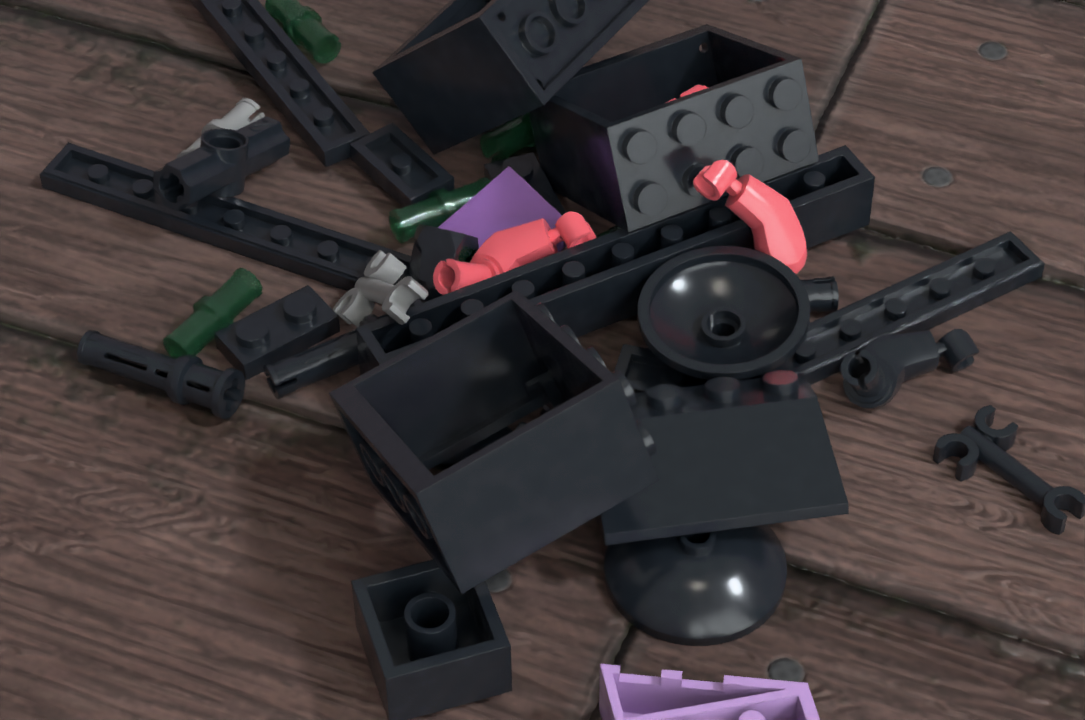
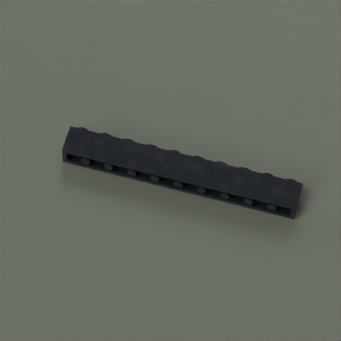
M846 145L818 155V162L763 182L789 200L802 227L807 248L857 230L870 223L875 176ZM729 195L631 232L619 229L410 307L406 312L410 319L403 325L398 324L390 316H386L357 327L356 336L360 375L515 290L521 292L534 305L543 303L559 327L567 324L576 337L583 336L637 315L638 300L644 284L656 269L665 262L682 253L710 246H737L755 250L752 230L725 206Z

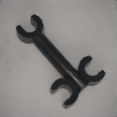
M992 405L984 406L977 411L973 426L965 427L960 434H946L937 440L933 455L935 463L939 464L951 456L961 458L957 463L955 478L958 481H964L974 475L978 460L1042 508L1040 513L1041 522L1050 532L1057 535L1064 532L1068 516L1060 511V509L1071 512L1078 519L1085 516V495L1081 491L1069 486L1053 488L1006 452L1015 443L1018 425L1012 422L1003 429L990 428L996 408Z

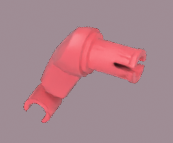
M718 160L713 162L712 165L705 166L693 180L696 190L705 198L713 201L718 200L725 191L728 192L729 196L725 206L751 228L755 250L776 258L797 274L805 265L807 244L800 222L789 200L750 174L743 175L737 180L736 168L727 160Z
M570 211L563 214L556 221V227L552 229L544 218L495 232L481 245L470 263L454 259H446V262L440 261L433 273V283L435 289L440 294L445 295L558 253L556 244L564 241L567 248H571L597 237L589 223L577 212Z

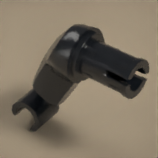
M954 329L948 332L938 342H935L930 330L879 335L869 342L864 349H860L858 355L855 354V351H851L843 358L841 374L844 378V391L852 403L862 408L875 409L883 407L895 397L903 382L936 370L940 357H944L953 372H958L973 364V356L979 353V349L970 335L963 329Z

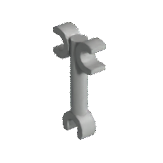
M379 250L367 264L364 277L359 278L355 283V288L350 289L339 299L333 311L346 323H352L359 327L360 321L372 313L375 302L381 304L382 310L398 324L403 325L410 319L406 315L410 305L417 299L425 300L428 296V291L411 276L404 277L396 285H393L403 274L406 266L388 252L386 255L383 251Z

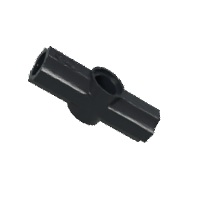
M268 116L238 130L225 128L207 130L201 135L200 148L154 171L153 188L161 197L162 204L175 211H179L209 195L215 197H234L240 195L244 191L245 177L277 162L278 159L289 154L290 138L283 131L281 122Z

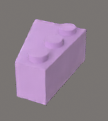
M600 664L599 710L602 720H820L808 683L724 675V681L721 683L682 679V671L662 669L661 677L620 673V665Z

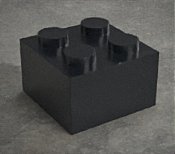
M433 559L351 581L356 628L388 720H410L512 691L511 645L486 581L461 594Z

